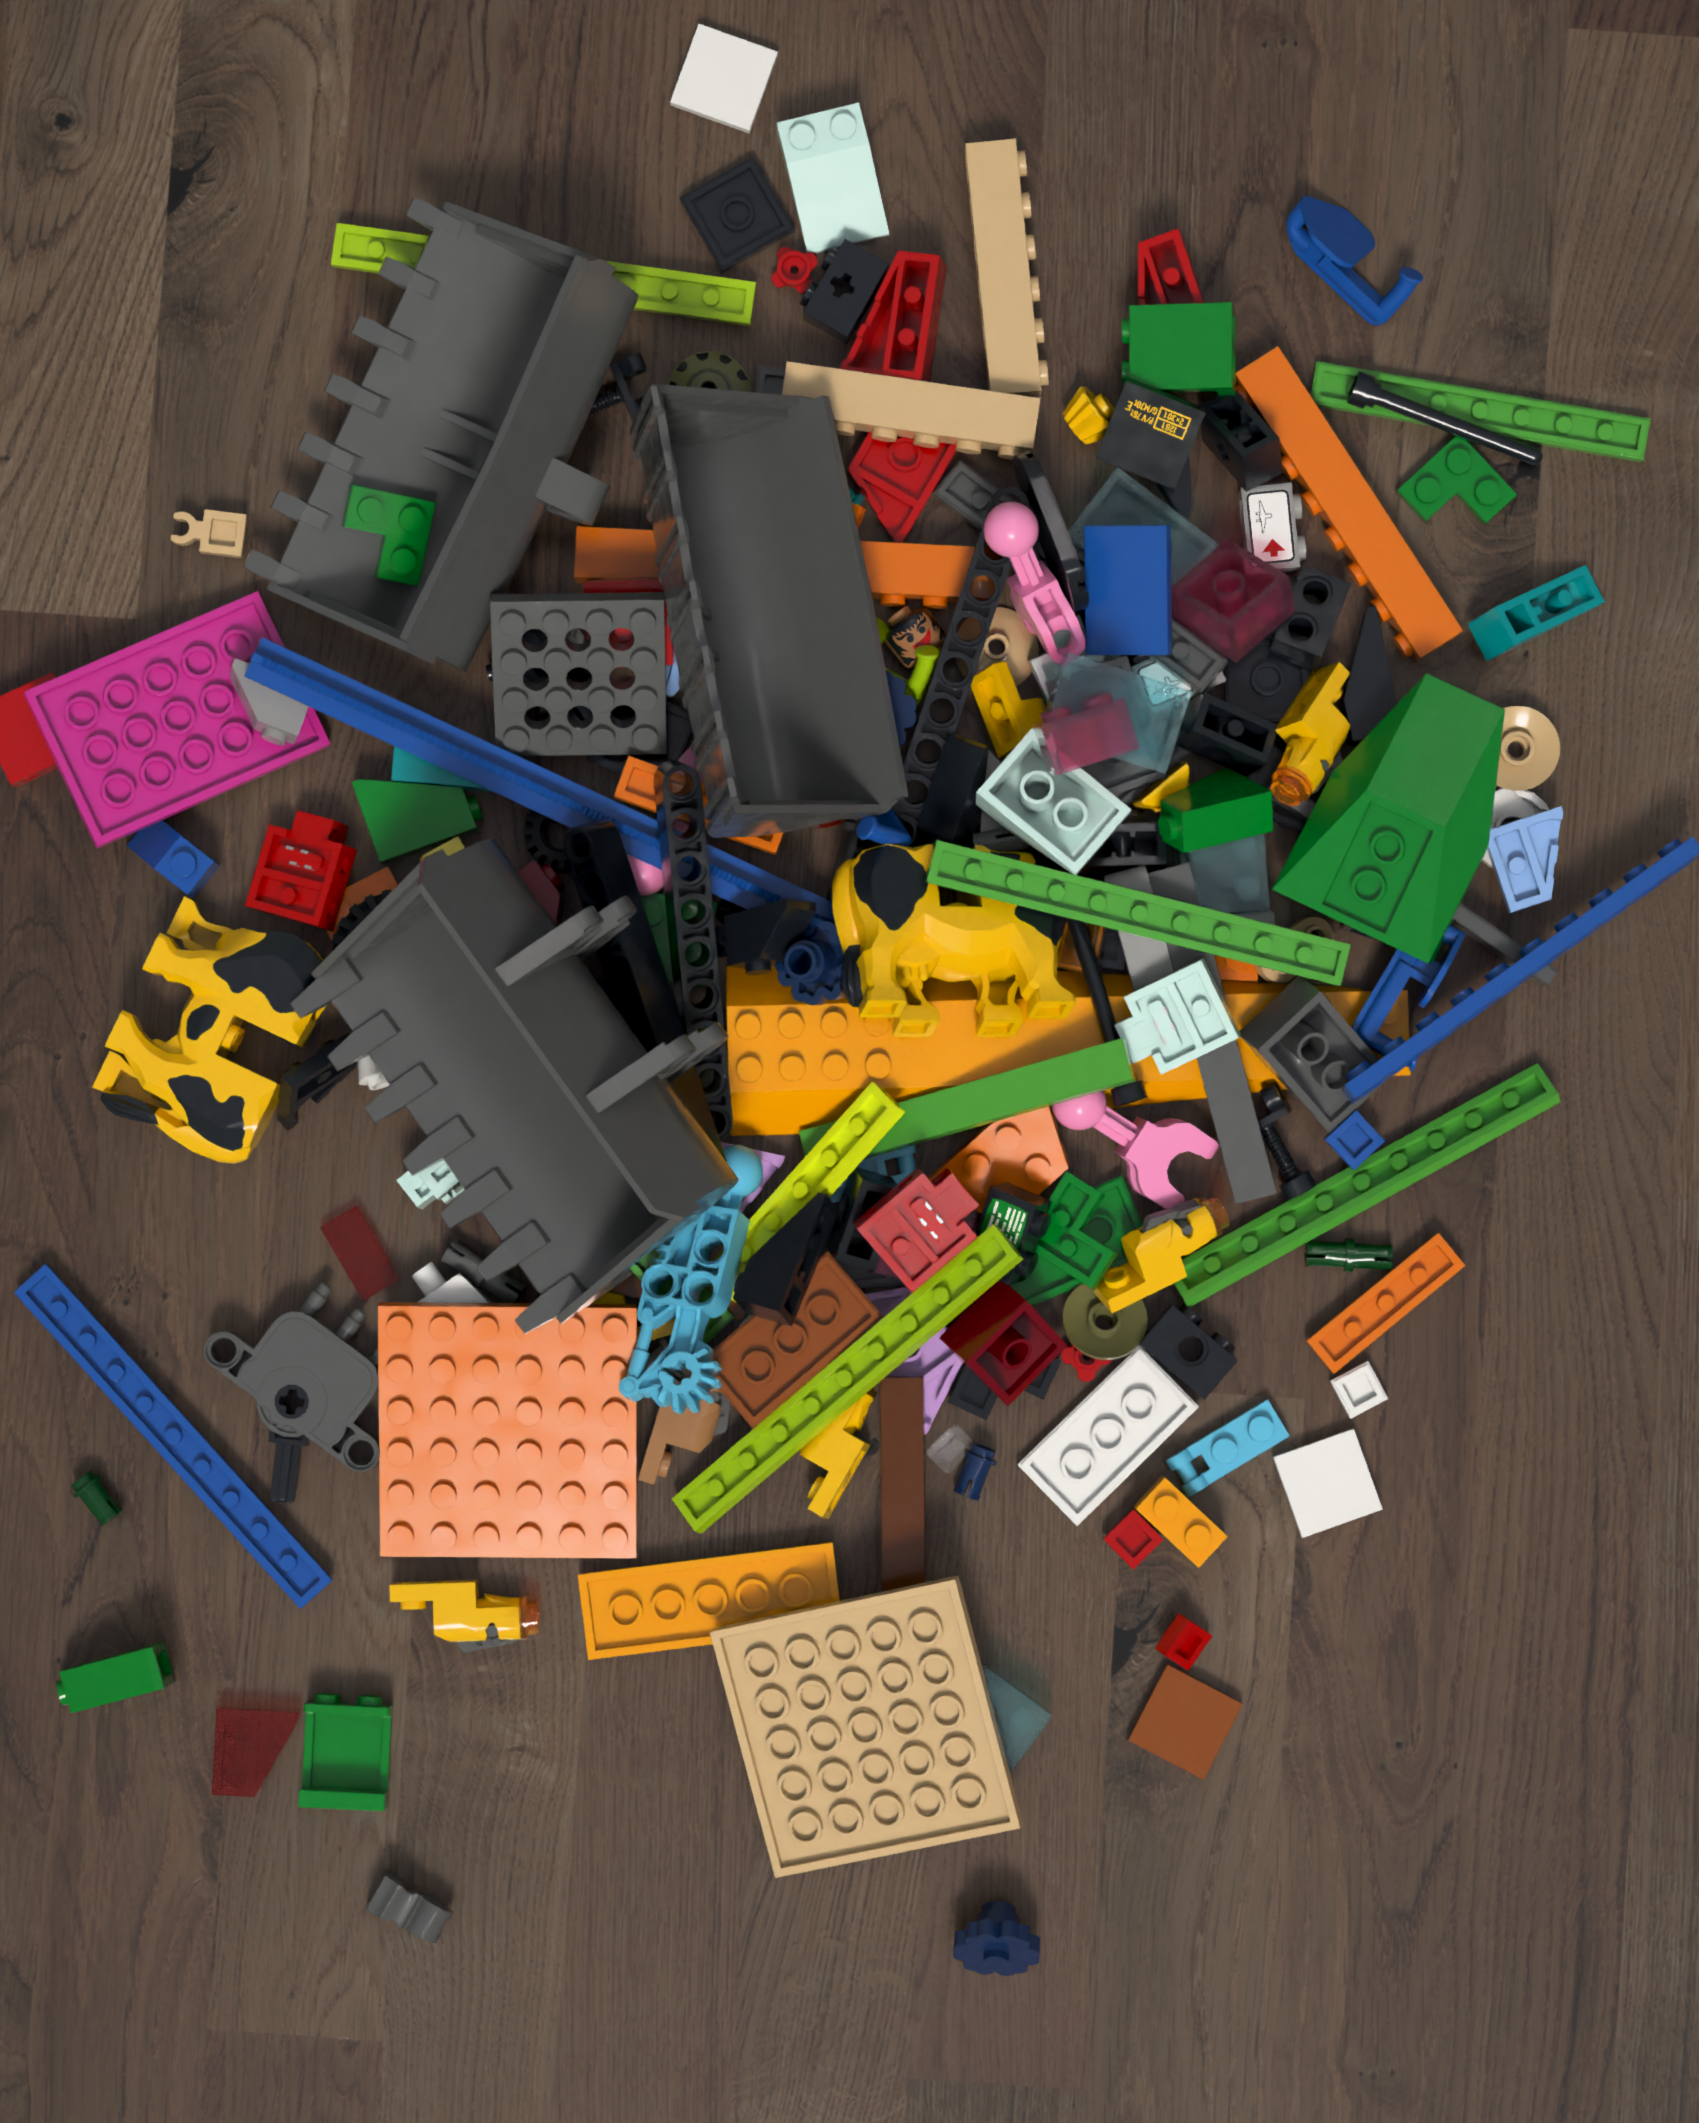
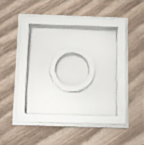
M698 24L673 92L670 106L750 134L775 66L778 52Z
M1353 1428L1273 1456L1301 1538L1383 1510Z

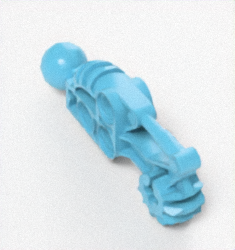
M730 1145L723 1148L728 1165L739 1179L737 1184L717 1201L715 1206H711L697 1219L658 1246L656 1249L659 1253L658 1259L654 1258L652 1260L651 1266L642 1277L641 1286L643 1290L637 1310V1318L642 1324L636 1348L632 1352L627 1375L619 1383L620 1393L632 1402H637L643 1397H652L661 1408L671 1405L672 1410L676 1414H683L687 1406L693 1413H699L700 1400L703 1399L709 1404L714 1403V1398L709 1393L710 1389L722 1388V1382L714 1377L722 1370L721 1364L717 1361H711L714 1354L713 1349L702 1342L709 1319L722 1315L730 1304L750 1220L740 1212L743 1197H747L756 1191L763 1179V1165L759 1155L753 1149L743 1145ZM719 1245H724L722 1256L715 1261H709L711 1250ZM668 1279H673L671 1290L667 1294L659 1295L660 1285ZM713 1286L711 1298L708 1301L699 1303L700 1292L706 1287ZM676 1316L669 1346L646 1370L653 1330ZM690 1372L692 1373L690 1379H689V1378H683V1380L681 1381V1383H680L677 1379L674 1378V1377L680 1378L681 1376H688Z

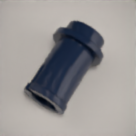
M972 1443L970 1450L965 1449L964 1455L967 1458L953 1491L963 1496L966 1493L970 1480H972L973 1483L967 1498L979 1500L991 1465L995 1466L997 1463L994 1459L996 1451L977 1443Z

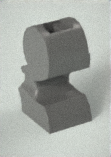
M387 1869L366 1906V1911L384 1920L391 1919L395 1921L397 1927L404 1928L412 1934L432 1943H437L442 1927L453 1914L450 1908L436 1900L429 1893L421 1890L410 1891L405 1889L402 1879Z

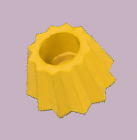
M1082 386L1078 389L1062 414L1074 434L1085 445H1089L1104 438L1115 409L1102 393L1096 396L1086 386Z

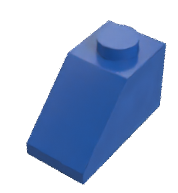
M163 820L139 830L127 845L151 867L192 898L198 895L220 867L217 862Z

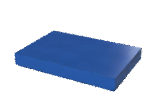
M1171 525L1084 526L1085 590L1089 594V605L1085 609L1086 655H1171Z

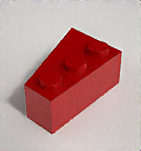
M1179 229L1138 243L1139 305L1205 303L1188 249Z
M907 251L897 252L874 298L875 302L864 324H861L856 334L857 338L846 360H843L839 369L930 382L947 266L940 255Z

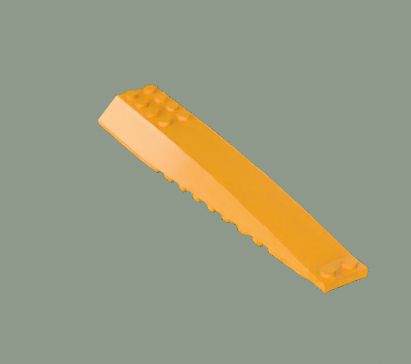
M726 966L727 1034L729 1036L727 1039L728 1074L733 1116L731 1136L799 1134V1131L837 1121L872 1081L880 1085L896 1103L1104 1043L1083 972L1057 971V978L1062 987L1072 992L1076 1000V1004L1068 1018H1027V1001L1021 996L1020 987H1018L1014 1002L1023 1012L1024 1022L1017 1034L1012 1037L976 1036L975 1026L979 1020V1015L975 1009L977 988L971 980L947 982L928 977L926 981H923L921 992L925 999L939 1010L940 1022L933 1035L929 1037H894L892 1035L894 1018L859 1017V1007H852L845 998L841 1000L827 999L823 1005H809L805 1002L794 1000L791 992L792 986H783L779 983L778 972L775 966H771V973L763 975H747L745 968ZM1101 973L1116 1023L1132 1016L1124 1000L1125 995L1134 991L1130 975ZM1221 980L1228 1009L1239 1031L1289 985ZM1313 985L1323 993L1351 1028L1372 992L1364 991L1361 988ZM1408 990L1401 991L1378 1030L1393 1040L1400 1036L1404 1041L1409 1039ZM1237 1038L1250 1092H1260L1263 1087L1275 1081L1282 1090L1287 1089L1262 1063L1242 1038ZM1370 1049L1379 1060L1384 1057ZM1152 1055L1134 1064L1132 1063L1133 1071L1137 1074L1138 1081L1143 1080L1148 1095L1147 1098L1115 1107L1110 1092L1111 1089L1104 1090L1106 1105L1111 1109L1207 1098L1197 1058L1162 1075ZM1409 1067L1403 1068L1393 1076H1410Z

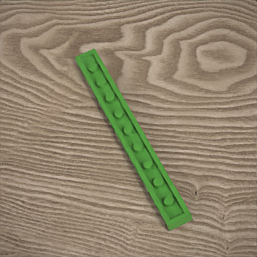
M934 840L924 881L925 883L1335 986H1341L1351 944L1078 875L1075 876L1070 873L939 840Z
M1536 1063L1375 1152L1355 1170H1351L1349 1167L1302 1195L1281 1204L1185 1257L1182 1261L1187 1277L1173 1284L1189 1308L1561 1102L1559 1094L1542 1068Z

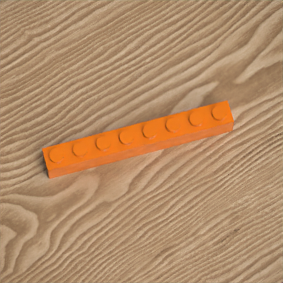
M1279 346L1236 372V390L1279 437L1284 475L1290 481L1296 479L1303 489L1304 493L1300 495L1303 504L1312 516L1319 514L1327 526L1323 533L1331 547L1336 552L1341 549L1350 562L1346 566L1348 573L1358 587L1365 585L1373 597V600L1369 601L1370 606H1376L1379 620L1382 623L1388 620L1397 635L1393 636L1392 639L1404 658L1411 656L1414 662L1417 663L1458 637L1463 632L1461 626Z

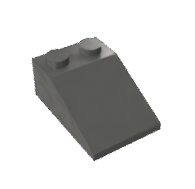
M1298 976L1239 1031L1240 1037L1255 1055L1329 1134L1380 1087L1378 1086L1353 1105L1343 1093L1344 1085L1349 1082L1346 1075L1364 1061H1367L1372 1066L1379 1059L1323 993L1303 977Z

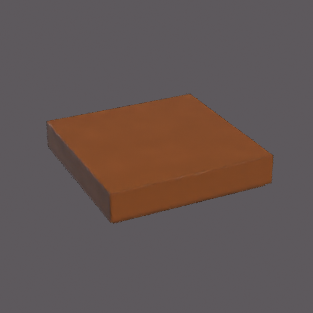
M1166 1663L1127 1740L1204 1780L1243 1703Z

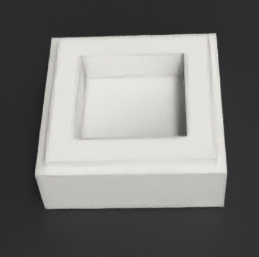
M1365 1361L1329 1380L1350 1419L1388 1399L1369 1361Z

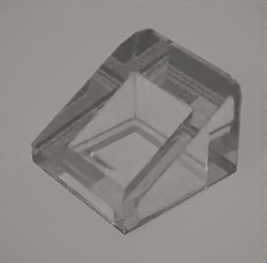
M953 1423L926 1449V1454L944 1473H950L967 1457L964 1455L965 1449L970 1450L971 1444L975 1442L957 1423Z

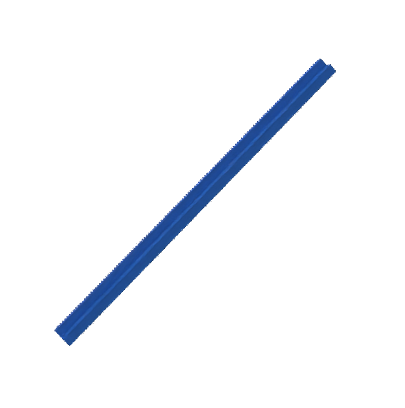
M263 637L261 638L256 651L250 659L251 662L244 677L567 827L572 828L599 820L611 821L620 833L626 854L662 870L657 820ZM673 828V832L675 833V835L684 834L683 832ZM707 844L712 894L744 909L754 908L786 898L816 903V913L813 918H825L835 922L831 901ZM687 856L679 861L676 871L680 878L688 876L694 869L692 857Z

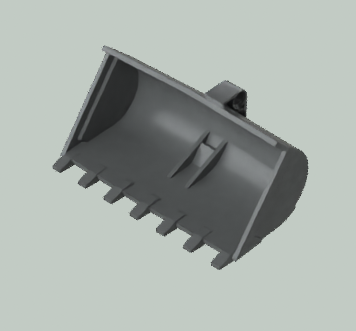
M413 197L405 215L431 230L427 242L414 268L385 257L378 275L402 288L404 291L387 326L361 315L358 316L353 326L352 334L375 346L377 349L361 384L332 373L324 389L328 394L350 406L334 443L308 432H305L297 449L323 464L308 500H303L280 490L277 491L270 508L297 522L281 559L278 560L251 549L243 567L270 581L267 590L431 664L437 659L466 672L491 623L490 594H505L546 510L571 522L591 526L594 523L610 486L568 465V462L640 296L633 289L613 277L612 274L615 267L601 258L445 201L441 209ZM350 484L435 502L418 586L374 577L383 535L342 526Z
M650 384L630 427V435L634 442V455L642 461L645 487L642 497L647 505L645 510L647 520L652 523L656 545L654 559L656 566L659 568L657 574L663 588L667 612L666 621L667 626L670 627V641L673 644L680 675L679 687L680 691L684 693L682 703L683 707L688 711L694 738L691 743L692 753L697 756L694 765L696 771L702 774L708 800L703 809L705 818L710 820L707 824L708 835L714 838L762 836L804 829L839 819H863L869 815L875 817L887 813L898 800L909 796L873 598L829 396L822 395L817 398L794 395Z

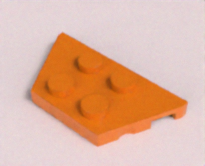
M1050 1106L987 1124L927 1178L932 1181L948 1168L979 1204L973 1211L982 1214L991 1186L1008 1182L1039 1195L1068 1170L1069 1160L1064 1145L1059 1138V1129L1055 1116L1052 1114Z

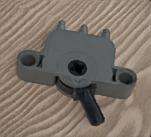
M321 1282L310 1293L298 1311H291L278 1317L256 1346L233 1331H221L213 1334L207 1339L204 1346L206 1361L257 1400L256 1407L261 1421L270 1429L269 1442L276 1443L270 1498L275 1502L293 1503L295 1501L302 1446H310V1440L355 1472H365L379 1464V1439L358 1423V1420L378 1395V1346L369 1357L349 1342L366 1317V1313L359 1307L354 1308L351 1314L346 1316L336 1331L315 1316L332 1291V1287L325 1282ZM223 1338L230 1339L236 1347V1355L228 1363L220 1361L215 1353L217 1342ZM293 1389L297 1390L299 1398L304 1399V1406L297 1407L295 1413L291 1412V1405L284 1404V1397L292 1395ZM358 1440H365L373 1447L374 1455L368 1464H360L352 1456V1447Z

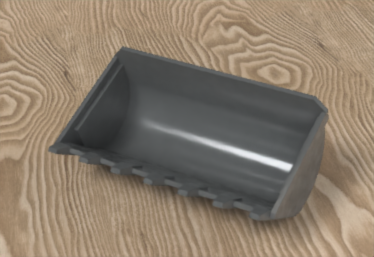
M487 839L449 856L442 849L425 857L311 973L315 981L294 999L290 1006L301 1019L331 1003L333 1004L352 1033L327 1058L335 1069L339 1071L368 1055L390 1085L365 1108V1111L374 1124L404 1108H407L427 1138L402 1163L411 1176L442 1160L447 1164L464 1188V1191L440 1213V1216L450 1229L482 1213L502 1241V1244L477 1266L486 1281H489L519 1265L540 1295L515 1319L522 1332L527 1334L555 1318L560 1324H563L632 1275L629 1269L634 1264L697 1219L739 1181L738 1177L671 1085L724 1043L729 1036L720 1023L717 1022L700 1033L696 1030L688 1036L684 1034L668 1045L663 1042L647 1052L583 963L631 924L629 919L637 912V908L630 898L623 896L599 912L594 905H591L557 926L494 839Z

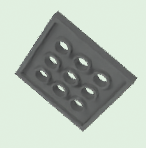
M663 592L490 594L495 746L517 756L667 754ZM580 628L586 630L590 638L585 643L575 644L570 642L566 635L570 630ZM617 628H626L634 636L627 643H617L609 635ZM530 629H539L546 634L547 638L540 644H530L525 641L523 634ZM582 667L591 673V677L587 681L579 683L572 681L567 674L573 668ZM617 667H627L634 672V676L629 681L619 682L614 680L610 673ZM531 668H541L548 674V677L543 682L533 683L528 681L524 674ZM626 705L631 707L635 714L628 720H619L611 712L617 706ZM540 706L549 712V716L543 721H533L525 713L531 707ZM575 706H585L591 710L592 715L586 720L578 721L570 717L568 712Z

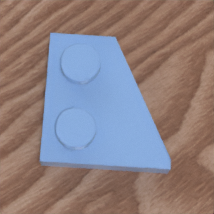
M1562 806L1493 828L1490 831L1487 851L1509 914L1549 901L1552 898L1554 866L1557 862L1559 848L1558 837L1560 823L1563 819Z

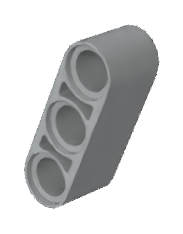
M1145 865L1103 876L1106 883L1153 894ZM1118 931L1134 991L1174 972L1166 943Z

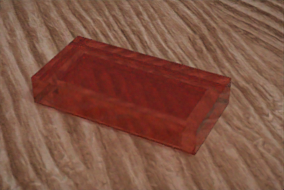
M358 1206L320 1227L363 1301L401 1280Z

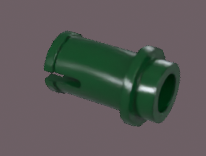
M90 1470L72 1484L71 1487L76 1492L73 1494L74 1498L78 1496L81 1498L102 1527L123 1511V1509L99 1481L102 1478L99 1474L96 1477Z

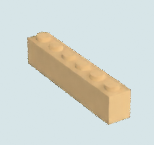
M1016 138L965 143L964 156L988 391L1040 398L1041 386L1049 385L1047 361L1046 359L1039 360L1037 344L1044 343V329L1042 318H1034L1033 302L1040 301L1038 276H1030L1028 260H1035L1036 253L1034 235H1026L1024 218H1031L1029 192L1021 193L1020 177L1027 176L1025 150L1017 151Z
M788 361L786 363L782 395L817 398L822 395L829 396L838 435L854 436L855 430L872 432L871 438L879 441L896 442L897 436L913 438V444L921 447L938 448L940 442L956 445V451L967 454H981V449L998 451V457L1013 460L1016 454L1028 450L1033 452L1041 399Z

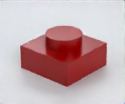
M1134 1509L1128 1512L1102 1538L1133 1570L1163 1541L1159 1534Z
M1178 1613L1172 1624L1165 1630L1155 1649L1189 1671L1212 1635Z

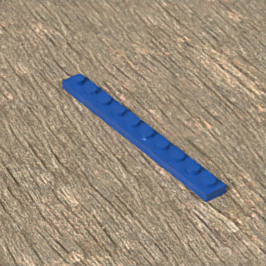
M1692 836L1684 843H1681L1677 838L1667 844L1657 853L1661 858L1649 868L1644 863H1641L1623 877L1626 882L1624 886L1614 893L1609 887L1600 892L1588 902L1592 907L1589 911L1579 918L1575 912L1565 917L1554 926V929L1557 931L1554 936L1545 942L1540 937L1536 938L1519 951L1523 957L1510 967L1506 962H1503L1486 974L1484 977L1488 983L1474 992L1470 986L1450 1000L1453 1008L1442 1016H1439L1435 1011L1421 1020L1415 1026L1419 1032L1407 1041H1404L1400 1036L1386 1045L1380 1051L1384 1057L1372 1066L1367 1061H1364L1346 1075L1349 1082L1343 1088V1093L1353 1105L1696 860L1699 857V844Z
M44 1264L14 1292L300 1609L334 1580L49 1264Z

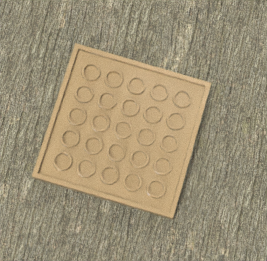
M958 1575L720 1626L710 1631L775 1878L1001 1833L1022 1827V1816Z

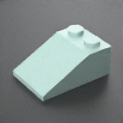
M859 102L777 122V136L806 252L817 254L829 251L832 246L840 248L844 239L858 244L889 236Z
M1033 728L1030 729L976 792V805L1007 831L1075 876L1132 810Z

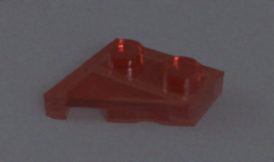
M218 1707L216 1709L212 1795L255 1797L297 1725L301 1712Z

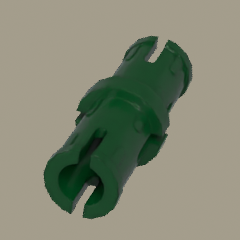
M1345 1238L1344 1242L1310 1240L1305 1246L1307 1253H1305V1267H1343L1344 1272H1353L1354 1268L1385 1269L1386 1271H1391L1393 1262L1390 1261V1258H1393V1245L1389 1243H1355L1354 1239Z

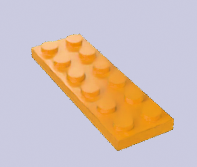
M833 1542L578 1574L588 1660L712 1645L710 1631L713 1628L840 1601Z

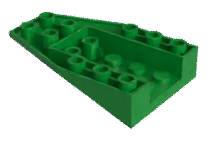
M1426 673L1332 772L1272 890L1428 964L1433 963L1489 846L1505 709Z

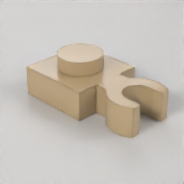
M205 509L203 521H196L187 512L174 513L173 518L176 521L189 524V531L183 536L171 535L173 543L187 546L195 541H200L199 552L201 554L243 559L249 518L247 514Z

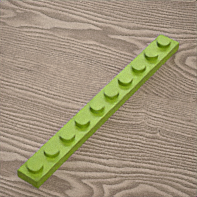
M337 223L331 266L378 274L385 257H389L414 268L429 236ZM606 261L615 267L612 276L633 289L640 296L634 310L751 326L756 282Z
M992 1224L677 1493L672 1500L692 1529L702 1534L1019 1264L1023 1257L1000 1227Z

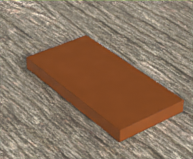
M827 1251L819 1259L792 1327L752 1316L713 1349L714 1354L711 1361H717L722 1367V1370L714 1376L722 1382V1388L718 1389L748 1424L755 1428L884 1316Z

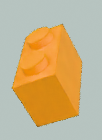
M1161 1476L1133 1506L1198 1568L1228 1537L1164 1476Z

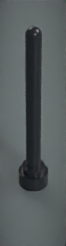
M1361 371L1357 373L1349 391L1347 403L1361 409L1365 406L1373 408L1374 405H1377L1532 465L1539 464L1543 459V454L1538 448L1381 389L1382 384L1375 382L1374 376Z
M1067 919L1104 1043L1120 1039L1114 1026L1116 1024L1086 923ZM1134 1073L1136 1082L1110 1090L1115 1107L1148 1097L1143 1080L1138 1081L1136 1073Z

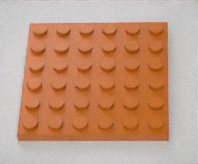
M379 1302L380 1557L637 1558V1402L628 1400L619 1391V1383L627 1375L632 1352L637 1344V1304H590L563 1324H560L555 1318L524 1334L515 1322V1319L532 1303Z

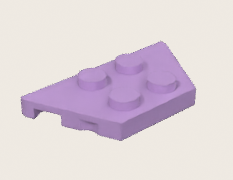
M907 1287L865 1295L885 1317L912 1293ZM947 1326L942 1328L887 1375L924 1376L925 1434L928 1433L962 1365L957 1356L939 1339L948 1329Z

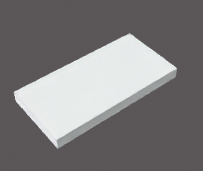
M1138 1346L1017 1465L1078 1526L1199 1406Z

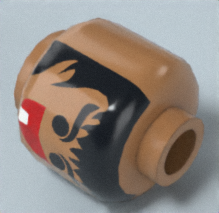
M905 606L888 620L892 628L886 633L885 643L905 668L915 667L917 661L915 649L919 646L930 645L941 651L947 632L929 609L921 607L911 611L908 606Z

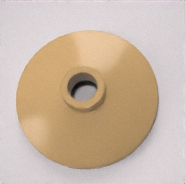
M1003 607L996 608L974 676L994 663L1005 661L1016 686L1024 682L1032 673L1028 660L1038 656V640L1036 634H1032L1022 623L1017 612ZM968 617L959 628L957 634L963 640H974L981 632V624L974 617ZM993 640L1002 641L1005 646L1004 652L999 655L992 654L988 648L989 643ZM955 658L959 671L965 677L968 669L967 664L964 660Z
M1525 706L1503 708L1505 709L1496 786L1511 791L1532 789L1548 779L1557 766L1560 756L1558 733L1551 721L1535 709ZM1516 742L1522 746L1523 753L1521 757L1514 758L1508 753L1510 743Z

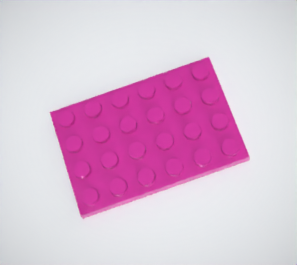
M258 591L24 691L23 696L96 849L330 746L331 743L315 710L311 707L307 710L295 744L286 742L284 746H280L264 740L261 737L262 732L253 728L233 686L229 672L234 659L236 658L250 664V659L262 637L284 647Z

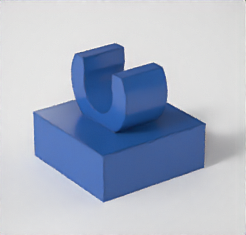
M1357 1110L1323 1138L1351 1170H1355L1385 1142Z

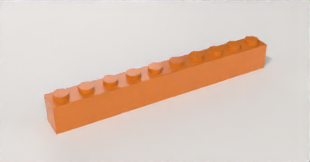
M577 526L574 579L576 583H583L590 579L658 577L659 568L656 566L654 559L656 545L653 530ZM860 541L872 598L880 599V605L890 607L905 606V600L922 601V607L931 609L948 608V602L957 603L975 547ZM983 547L987 557L991 559L1002 558L1001 555L995 553L990 547ZM978 576L970 584V593L978 600L988 599L994 592V582L987 576Z

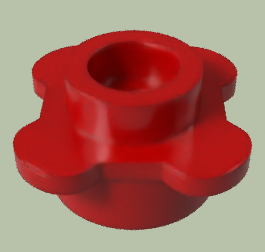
M783 247L776 255L778 264L777 271L771 276L772 283L777 288L792 287L796 288L799 293L804 294L812 283L810 277L812 269L818 264L817 257L811 252L803 254L799 251H792L790 247ZM796 266L799 271L796 274H792L790 269Z
M1073 1345L1066 1347L1061 1352L1063 1363L1071 1364L1078 1372V1378L1084 1382L1092 1381L1095 1377V1372L1102 1365H1108L1112 1361L1092 1357L1089 1360H1084L1083 1353Z

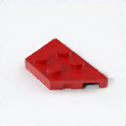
M869 432L849 465L847 472L860 492L866 497L865 500L893 542L904 543L957 452L955 450L956 445L939 442L938 448H926L914 445L913 438L897 436L896 442H885L871 438L872 432Z

